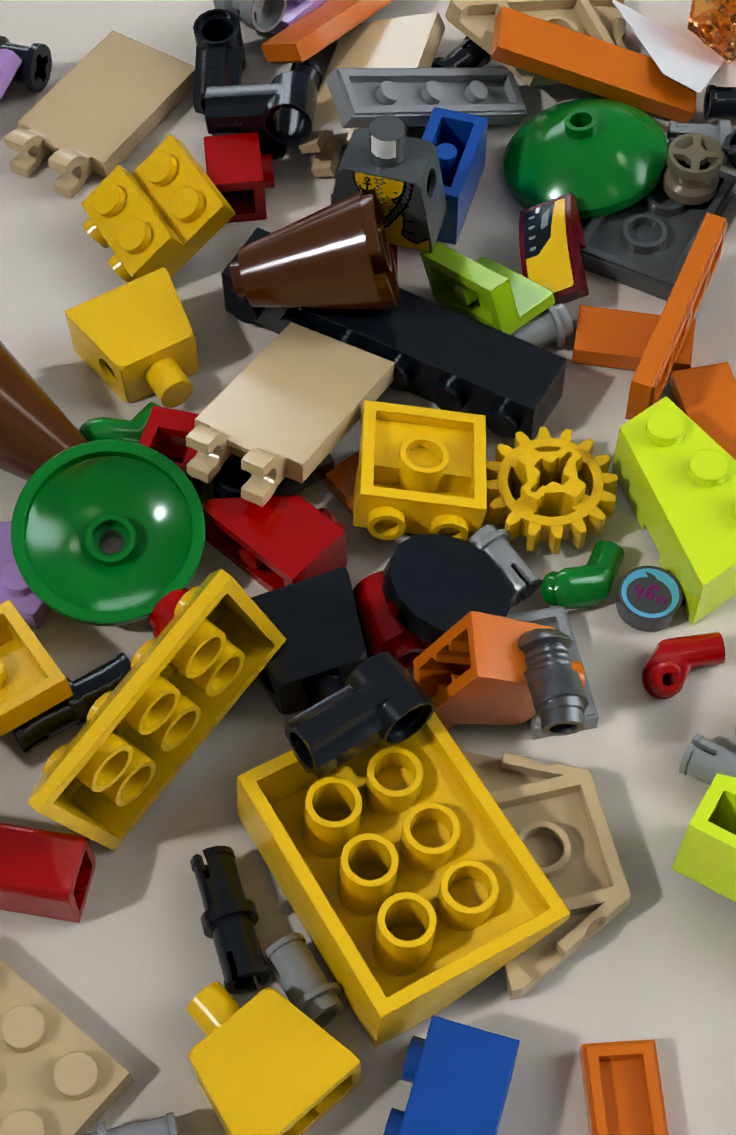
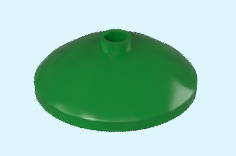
M603 98L571 100L541 111L516 131L504 152V176L510 192L528 208L572 193L576 198L580 219L601 217L630 207L647 196L656 187L663 177L667 166V141L663 130L652 117L629 104Z
M96 440L70 447L49 459L31 476L24 486L16 502L11 522L13 555L19 572L32 593L43 604L59 615L72 621L93 626H121L149 618L155 605L164 596L174 590H182L188 587L199 568L205 546L206 529L202 504L197 491L186 474L173 461L158 451L145 445L124 440ZM112 537L121 539L124 545L117 553L109 554L101 549L102 543L106 539Z

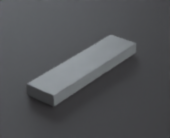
M334 68L325 79L342 128H369L374 119L384 115L399 118L404 122L405 127L427 126L434 107L488 118V125L519 124L528 115L514 75L507 68Z

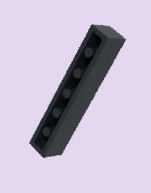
M257 227L243 246L270 234V232ZM238 253L234 256L230 263L238 261ZM230 263L221 273L225 309L240 321L247 324L254 323L277 334H280L292 322L395 362L393 382L389 387L398 391L410 392L434 403L441 410L486 415V427L501 437L515 439V433L522 431L530 440H534L539 432V428L543 427L562 397L567 363L566 358L402 288H399L398 307L388 310L252 307L246 296L237 297L232 284Z

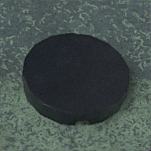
M440 533L417 534L399 544L383 571L382 592L387 604L392 599L394 606L400 611L396 618L407 630L431 644L470 611L506 617L510 610V589L501 570L484 552L462 539Z

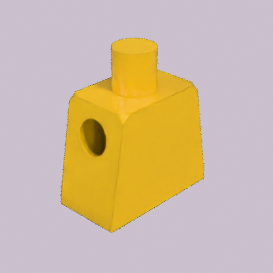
M165 267L65 310L74 350L124 402L134 403L155 393L164 407L173 408L189 399L193 392V385L188 377L194 375L200 368L196 340L171 277Z
M214 982L202 989L186 1008L188 1015L206 1035L202 1041L191 1049L187 1056L199 1085L227 1135H303L362 1083L361 1062L275 989L270 987L263 989L241 1007L220 982Z

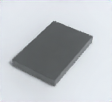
M720 171L718 173L719 184L715 196L708 202L700 205H686L671 199L663 189L662 177L660 182L647 196L630 207L609 215L590 218L583 229L586 248L580 250L584 270L667 301L706 213L722 216L736 191V176Z

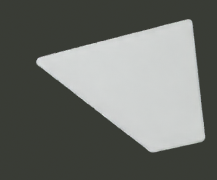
M616 0L612 1L661 72L695 92L701 93L725 60Z

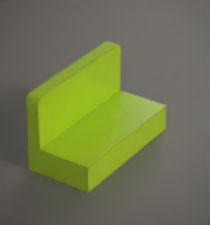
M436 242L432 253L424 251L420 253L434 300L455 312L509 335L555 304L554 295L551 290L487 257H481L474 261L440 242Z

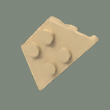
M451 0L445 17L453 26L490 55L495 18L502 6L626 48V45L623 43V38L626 34V21L621 18V13L613 4V0ZM616 0V1H618V2H620V3L623 4L625 0ZM501 63L529 87L563 84Z
M455 742L571 913L566 922L501 968L510 1000H514L524 996L629 906L632 895L590 769L561 763L543 765L537 763L531 757L504 752L503 759L463 751V743Z

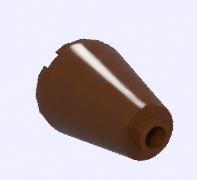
M376 189L361 190L239 248L238 261L230 263L232 284L237 297L246 296L252 307L388 310L397 308L399 286L392 244L387 242L383 225H387Z
M0 341V469L28 481L49 459L70 447L88 441Z

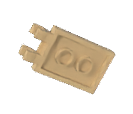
M439 11L363 22L340 37L318 90L312 131L306 140L298 144L302 154L315 153V160L311 168L315 178L335 175L342 145H348L353 131L357 129L342 128L325 80L334 68H431L445 31V25ZM405 127V136L409 127Z
M112 30L17 122L18 128L11 131L4 138L6 147L18 152L17 156L10 161L11 171L30 178L38 169L42 160L51 152L53 154L48 158L49 167L61 173L53 182L54 191L72 199L93 172L106 178L194 89L195 66Z
M291 322L195 418V428L186 436V446L198 452L187 464V475L209 483L217 475L223 463L231 454L241 457V469L252 474L249 480L241 487V498L263 507L285 477L303 483L361 418L364 400L376 401L393 382L395 362Z

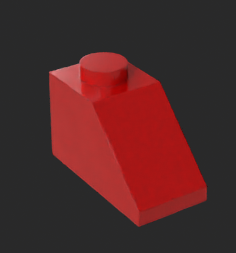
M299 495L272 496L263 507L243 498L209 499L202 505L205 518L206 541L268 591L347 565L346 532L340 520L325 508L316 509Z

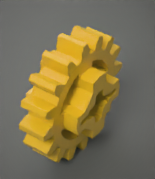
M543 426L539 428L538 438L530 440L522 431L515 433L514 449L502 443L496 446L495 461L486 462L489 523L500 524L505 522V530L511 535V540L520 534L527 537L526 550L531 552L538 546L539 541L548 542L551 552L559 554L561 543L564 540L569 539L576 548L580 549L584 547L587 531L593 535L600 536L604 531L606 518H612L614 514L618 476L608 473L611 460L608 454L592 456L594 447L592 439L588 438L577 445L571 442L572 430L565 429L559 439L551 438L547 427ZM509 483L514 485V495L518 497L517 500L513 498L510 492ZM586 485H587V487H588V489H589L590 496H588L587 494H585V492H586Z

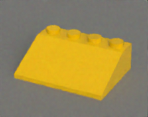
M222 568L210 573L200 586L191 588L182 596L176 605L174 618L157 638L148 640L138 649L131 661V670L113 691L104 693L94 702L87 714V723L69 744L59 747L47 759L42 770L43 776L32 788L27 804L43 816L115 851L287 639L230 574Z
M433 712L428 722L407 740L391 746L380 741L319 779L313 773L306 772L294 756L293 749L237 776L238 817L333 978L341 986L343 995L375 1048L444 1010L566 922L570 917V911L435 712Z

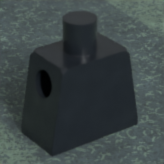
M345 566L251 597L287 639L257 676L281 714L291 715L308 709L343 688L351 672L367 660L366 647L350 577Z

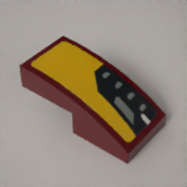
M569 193L520 211L519 246L522 275L551 290L555 299L554 305L559 303L565 304L588 296L589 291L580 250L586 248L575 195Z

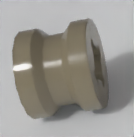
M686 133L676 137L670 143L666 158L668 166L665 169L662 184L664 191L671 199L686 205H700L708 202L715 196L719 184L718 173L721 170L725 156L721 149L722 146L716 139L701 133Z

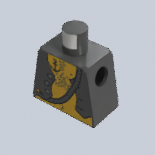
M389 115L377 117L371 122L369 128L360 127L353 131L338 168L331 205L361 190L376 189L387 225H383L388 244L391 243L396 246L432 253L447 213V201L437 147L430 141L405 136V125L399 118Z

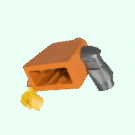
M470 611L413 660L415 681L434 703V712L447 731L455 724L517 725L525 723L536 714L540 717L542 732L546 735H570L583 730L585 727L583 714L589 703L584 691V667L580 662L570 660L568 649L573 645V640L567 634L554 627Z

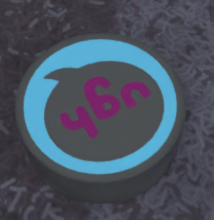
M656 566L636 567L627 572L619 583L616 597L618 614L625 623L637 630L645 632L663 630L670 626L678 616L683 596L682 588L678 580L663 568Z

